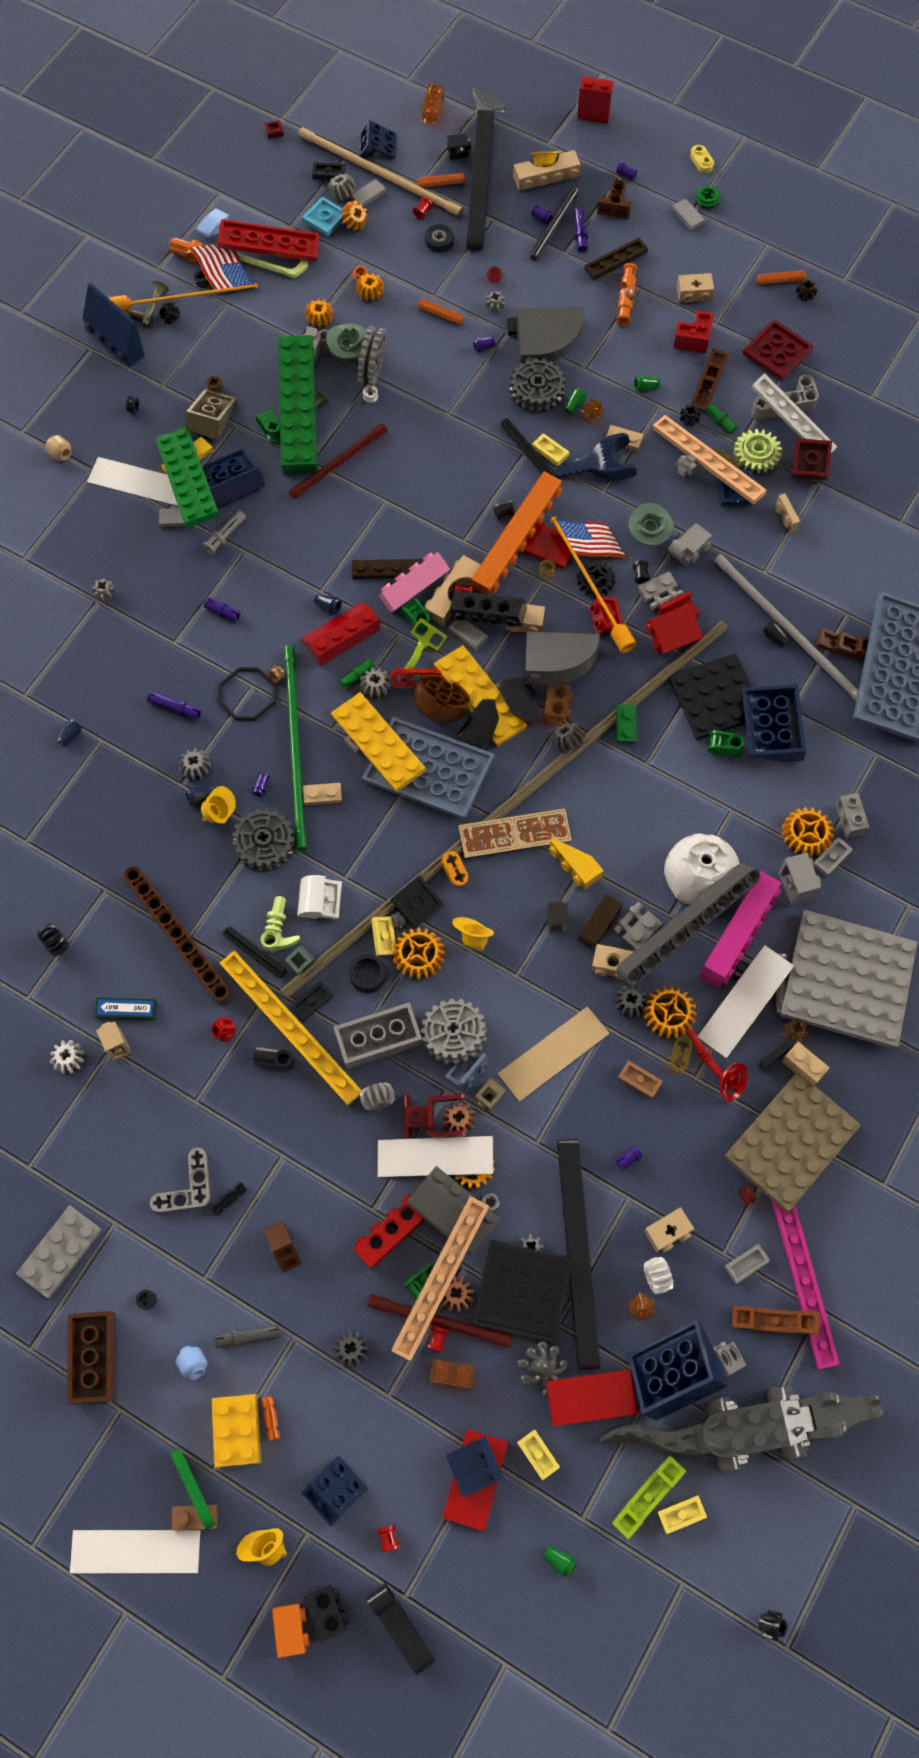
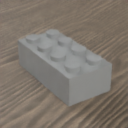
M410 1002L334 1026L346 1069L423 1045Z

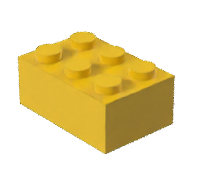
M258 1395L212 1398L214 1467L220 1468L261 1463Z

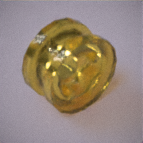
M543 560L540 563L539 573L542 577L549 578L554 575L555 564L553 561Z

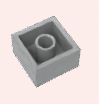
M808 853L785 858L778 872L792 907L813 901L822 886L820 877L816 876L814 871V861L812 858H809Z

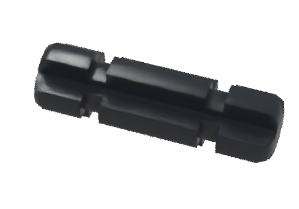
M237 1183L233 1190L230 1189L218 1199V1203L215 1202L210 1206L211 1211L216 1216L223 1212V1208L229 1207L238 1199L239 1195L242 1196L247 1191V1188L243 1183Z

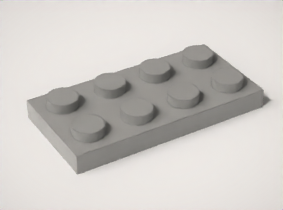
M69 1205L16 1274L50 1299L103 1229Z

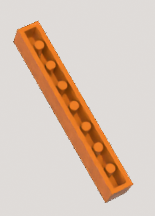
M543 471L472 577L471 586H474L475 590L483 594L496 593L500 586V580L506 578L509 572L508 568L516 563L518 553L524 551L527 539L534 536L536 526L542 524L545 518L544 514L546 511L549 512L551 510L554 499H558L563 490L561 488V480Z

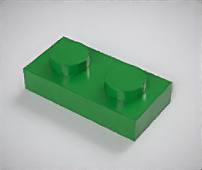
M618 704L616 706L617 742L635 743L637 742L636 705Z

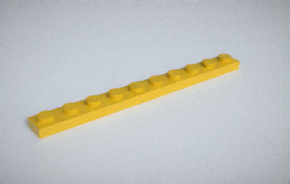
M235 950L220 962L222 968L348 1107L360 1097L362 1090Z

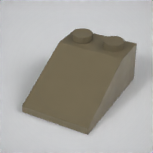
M204 389L186 411L185 430H189L194 434L208 436L211 439H218L224 432L237 398Z

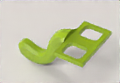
M420 618L410 632L418 638V644L404 669H413L425 647L430 646L438 651L447 635ZM419 623H423L428 627L423 636L415 632ZM434 633L443 637L439 646H435L430 642Z

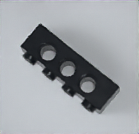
M455 590L450 611L453 618L459 621L470 620L476 623L487 622L493 625L504 624L510 627H522L527 606L524 598Z

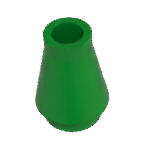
M639 375L634 378V389L636 391L643 392L660 387L659 377Z
M580 388L573 390L564 410L571 415L586 402L587 394Z
M551 1545L543 1555V1558L561 1576L564 1575L569 1578L577 1565L574 1556L555 1549Z

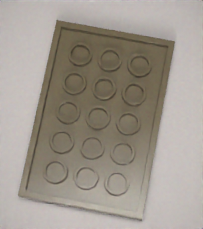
M797 1072L723 1158L786 1213H789L861 1124Z

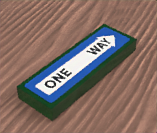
M97 997L95 1018L155 1020L157 1001L156 999Z

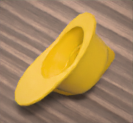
M563 151L531 153L534 158L535 166L550 167L555 164L557 153Z
M219 786L210 793L201 805L202 821L224 824L236 807V800L231 790L227 787Z
M458 917L452 921L453 926L461 931L463 943L478 951L484 950L489 937L494 934L493 930L470 918Z
M273 1528L251 1532L246 1535L237 1547L236 1554L238 1559L242 1562L258 1561L264 1566H271L279 1561L280 1558L286 1557L287 1552L283 1543L282 1530Z

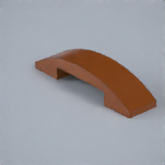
M733 1305L732 1328L777 1333L819 1334V1312L760 1309Z

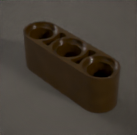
M606 895L580 933L578 940L595 950L596 945L601 942L620 913L623 904Z

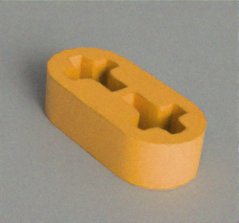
M454 851L445 853L442 856L441 862L450 882L454 886L464 885L468 881V873L460 856ZM448 855L455 858L453 861L455 868H453L451 863H447ZM455 870L459 875H463V878H461L462 882L455 880L454 877L457 876Z

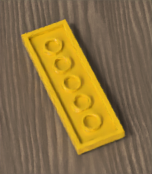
M464 645L433 663L434 668L442 672L445 681L451 684L456 682L467 691L470 696L467 710L470 714L482 699H495L499 721L491 741L496 747L527 728V724L523 719L512 714L496 685Z
M361 692L331 712L335 721L396 793L426 772L425 766Z

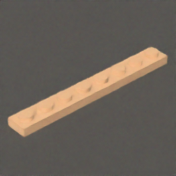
M666 415L653 424L654 431L689 456L691 454L694 456L698 464L753 505L766 495L765 488Z
M471 1196L469 1197L391 1349L392 1352L410 1361L413 1358L489 1205Z

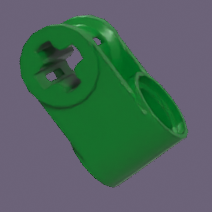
M270 409L255 416L258 426L271 443H279L280 422L273 410Z
M413 598L412 602L399 608L403 617L413 627L420 618L430 624L429 613L423 608L417 598ZM419 623L415 630L419 633H426L428 627L423 623Z
M717 730L710 732V745L707 747L709 753L737 757L742 753L745 741L741 735ZM731 744H737L739 747H733Z
M434 1263L428 1264L403 1285L415 1296V1301L420 1295L428 1279V1271L434 1267ZM414 1284H416V1285L418 1286V1288L420 1289V1291H418V1290L416 1289V1287L414 1286Z

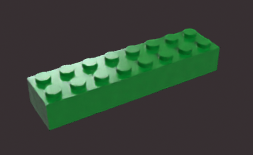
M278 336L283 474L318 473L313 336Z

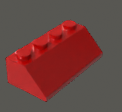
M360 602L302 637L301 641L317 663L322 666L380 631V619L370 606Z

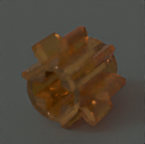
M590 399V403H584L582 412L586 415L585 419L597 421V417H602L604 408L601 406V401Z
M790 1019L789 1024H784L783 1026L787 1030L783 1036L793 1038V1040L801 1042L802 1036L807 1037L808 1032L805 1031L808 1024Z
M639 1293L632 1300H629L630 1315H636L637 1320H647L651 1317V1314L655 1313L653 1298L648 1299L647 1294Z

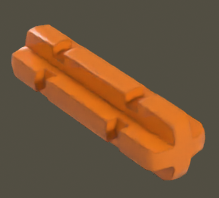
M272 1396L262 1399L269 1441L280 1439V1433L277 1430L276 1410L273 1408L275 1405L274 1398Z

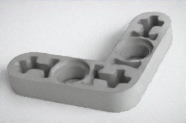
M196 1147L188 1154L190 1189L155 1194L150 1200V1207L154 1212L162 1214L200 1209L209 1205L211 1193L208 1156L203 1149ZM196 1153L203 1156L199 1162L200 1166H204V1168L193 1169V1167H197V1162L193 1159V1157H196ZM198 1172H202L205 1175L202 1183L194 1182V1176ZM194 1187L201 1188L203 1196H206V1199L202 1201L203 1203L196 1200L199 1197V1190H194ZM179 1195H183L186 1198L183 1206L175 1205V1199ZM171 1196V1208H169V1204H162L160 1209L155 1205L159 1198L166 1202L169 1201L168 1197Z

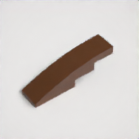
M713 348L691 402V405L696 406L698 410L706 412L710 405L729 353Z
M822 628L819 630L816 646L836 654L865 661L869 638L863 635L857 638L845 632L836 634Z

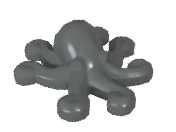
M540 1341L537 1344L540 1356L536 1355L535 1349L530 1347L526 1350V1356L533 1360L531 1365L526 1359L519 1360L517 1365L518 1368L526 1369L531 1374H535L534 1376L522 1375L520 1378L521 1384L526 1386L529 1383H542L544 1386L542 1395L548 1398L546 1381L561 1379L557 1376L569 1369V1363L566 1360L560 1361L559 1368H556V1356L560 1352L557 1346L549 1348L550 1359L548 1360L545 1351L547 1343Z

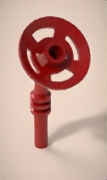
M688 1030L686 1034L697 1049V1055H700L699 1058L703 1059L702 1062L706 1063L721 1080V1097L729 1102L736 1100L743 1093L747 1084L748 1071L746 1066L736 1062L730 1065L724 1072L712 1059L713 1056L709 1055L710 1051H707L708 1048L703 1046L694 1030ZM736 1089L732 1094L728 1095V1090Z

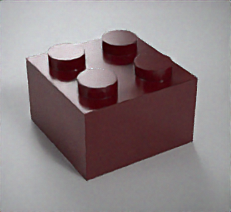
M797 438L791 478L827 480L832 441Z

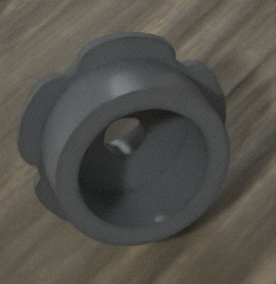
M396 912V914H391L390 916H392L393 928L400 931L402 926H405V919L403 915Z

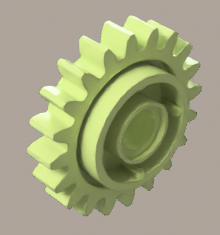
M755 429V433H752L751 430H748V434L743 432L742 436L737 438V442L734 445L733 455H736L735 461H739V466L745 465L744 470L751 468L750 471L752 470L753 473L754 469H756L757 473L760 474L761 469H763L767 473L768 468L773 470L774 465H778L782 455L781 442H776V436L771 438V432L766 435L765 430H762L761 433L758 432V429Z

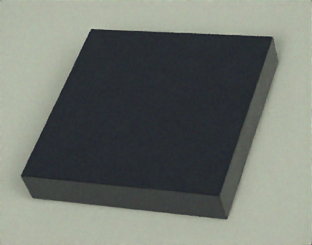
M418 875L390 899L414 929L444 905L421 875Z

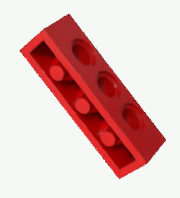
M408 1194L401 1201L402 1205L398 1209L394 1207L386 1214V1220L382 1223L377 1222L370 1229L371 1233L366 1238L362 1236L355 1242V1253L370 1270L426 1221L406 1204L412 1196L411 1194ZM405 1211H411L414 1215L412 1219L404 1220L402 1214ZM389 1225H396L398 1227V1231L393 1235L388 1234L386 1229ZM374 1239H380L382 1246L374 1249L371 1247V1242Z

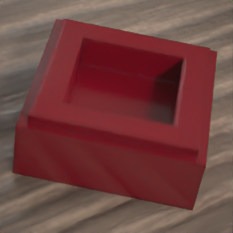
M280 120L265 123L268 139L284 136Z

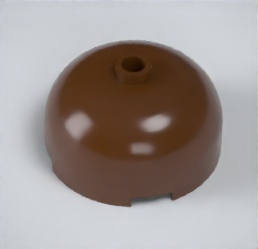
M436 674L423 675L414 691V703L418 711L427 719L440 724H450L461 719L469 706L470 696L467 691L456 682L451 684L442 680L443 676Z

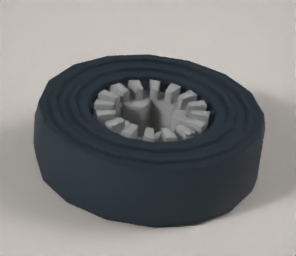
M435 224L427 229L425 244L431 251L444 252L453 245L454 235L448 226Z

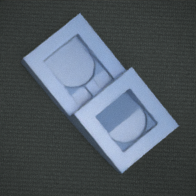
M214 209L201 221L196 228V232L207 238L213 237L219 233L221 219L229 220V215Z

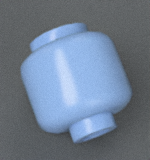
M186 1346L182 1348L176 1359V1365L184 1378L195 1380L206 1372L205 1369L208 1363L198 1347Z

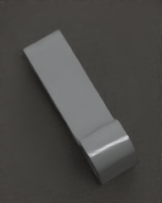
M802 375L799 378L796 391L785 392L803 413L815 409L819 394L814 379L810 375ZM757 397L754 400L751 410L752 418L764 420L780 417L761 397Z

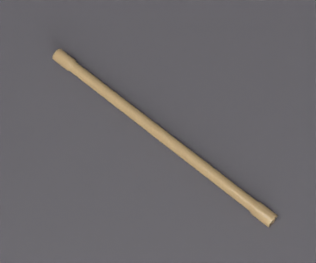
M303 127L300 128L298 136L306 141L314 143L420 197H426L432 203L458 217L461 216L463 207L447 201L315 135V133Z

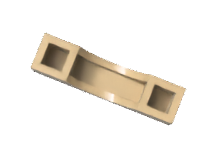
M575 150L560 153L558 161L550 167H537L530 161L514 164L513 178L519 191L580 177L581 164Z
M464 555L460 560H456L451 573L446 574L441 587L438 586L436 588L433 598L429 599L424 606V609L429 613L430 620L443 627L452 616L449 595L455 590L456 584L470 587L471 579L481 564Z

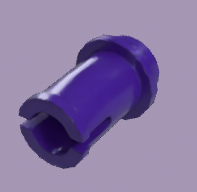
M619 163L616 169V173L619 176L623 175L634 181L638 172L626 166L625 163Z
M537 205L531 211V215L541 219L543 223H549L553 217L550 210L546 211Z
M493 336L482 339L476 338L473 341L475 351L479 352L482 349L495 346Z
M265 772L258 773L256 783L252 786L253 795L262 797L266 794L265 788L270 779L269 774Z
M636 1146L630 1147L627 1153L616 1160L623 1171L635 1161L641 1160L640 1158L643 1155Z

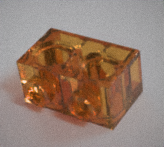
M428 84L422 104V122L438 124L444 104L443 85Z
M548 685L543 723L565 725L566 719L570 720L571 708H568V703H572L574 693L570 692L571 685ZM556 695H563L564 697L559 698ZM554 711H560L561 714H556Z
M433 1359L429 1381L430 1383L472 1390L476 1366Z

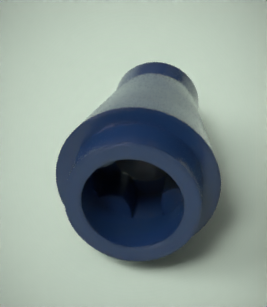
M318 593L314 598L315 604H318L331 614H337L342 607V601L335 596Z
M70 719L68 722L66 721L57 741L66 747L81 733L83 727L73 719Z
M213 787L190 788V790L186 791L189 805L196 806L204 802L214 790Z

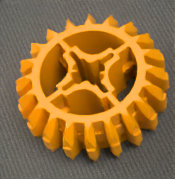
M804 807L802 811L798 808L795 813L791 812L789 817H786L785 824L782 826V830H784L782 837H786L784 843H790L788 849L794 848L795 854L799 851L801 854L808 853L809 857H812L813 853L818 856L821 851L824 852L831 845V840L834 838L832 834L834 828L830 827L832 821H826L827 815L821 816V810L816 813L814 812V807L810 811H808L807 807ZM794 825L797 827L796 830L799 832L798 837L794 833ZM818 827L821 830L822 839L819 837V834L817 832Z
M418 927L415 933L413 929H410V934L408 935L403 932V938H397L399 944H394L393 946L397 949L392 952V955L396 957L393 959L394 964H398V970L403 969L402 974L404 976L409 972V978L411 979L414 975H417V980L421 979V975H424L425 979H427L429 972L431 975H435L434 969L440 970V964L444 963L442 958L445 956V951L442 950L444 944L440 943V937L435 938L434 932L428 935L427 928L424 932H421V929ZM415 941H423L425 943L418 944ZM409 945L411 952L408 954V957L404 959L403 952L405 948ZM433 948L435 955L432 961L429 962L427 954ZM415 950L416 952L418 951V953H422V956H420L419 954H415ZM419 963L422 966H413V964Z
M662 986L661 991L655 989L654 994L650 993L648 996L647 1007L644 1009V1013L647 1014L643 1018L644 1020H649L646 1024L647 1027L654 1026L652 1033L657 1030L660 1031L659 1037L666 1033L667 1039L670 1038L671 1034H673L674 1038H678V1032L682 1036L685 1035V1030H690L692 1028L690 1024L695 1023L693 1017H696L697 1012L693 1010L696 1008V1004H690L693 998H686L687 991L681 994L680 987L673 991V986H670L669 990ZM663 999H672L669 1003H657ZM677 1002H679L682 1005L685 1014L683 1013V1011L678 1009ZM673 1005L672 1014L666 1019L668 1009ZM654 1010L662 1016V1022L657 1019ZM670 1021H682V1023L678 1025H668Z

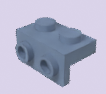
M476 1052L477 1057L474 1059L472 1057L468 1058L467 1063L460 1061L459 1065L454 1064L445 1075V1079L465 1092L475 1084L478 1075L484 1073L488 1068L489 1060L485 1053L481 1055L479 1052Z

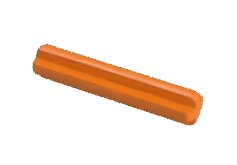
M464 173L418 178V186L421 188L465 183Z
M806 271L759 274L757 276V283L763 285L805 281Z
M420 298L418 301V308L459 325L464 320L462 314L423 298Z

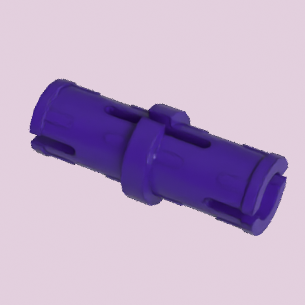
M210 597L204 602V608L217 613L220 617L224 616L234 622H237L240 618L241 612L228 607L224 602H217Z

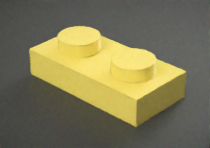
M544 433L532 443L535 451L557 467L569 457L568 450Z
M392 916L373 917L371 921L376 956H393L392 952L397 949L393 947L396 942Z
M533 1430L517 1442L542 1481L560 1468L536 1430Z
M698 1495L657 1512L665 1534L707 1518Z

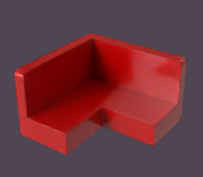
M697 311L695 324L678 321L673 348L706 353L714 313Z

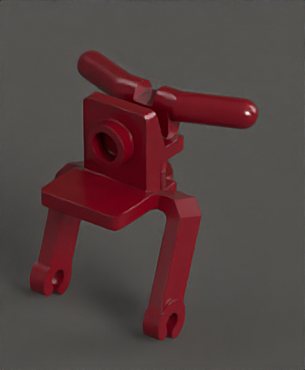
M456 1093L446 1096H434L427 1099L426 1107H411L410 1095L404 1094L402 1097L403 1118L405 1121L403 1123V1139H412V1129L414 1128L416 1130L427 1128L428 1135L432 1138L466 1137L464 1130L434 1133L433 1109L434 1103L465 1100V1095L463 1093Z

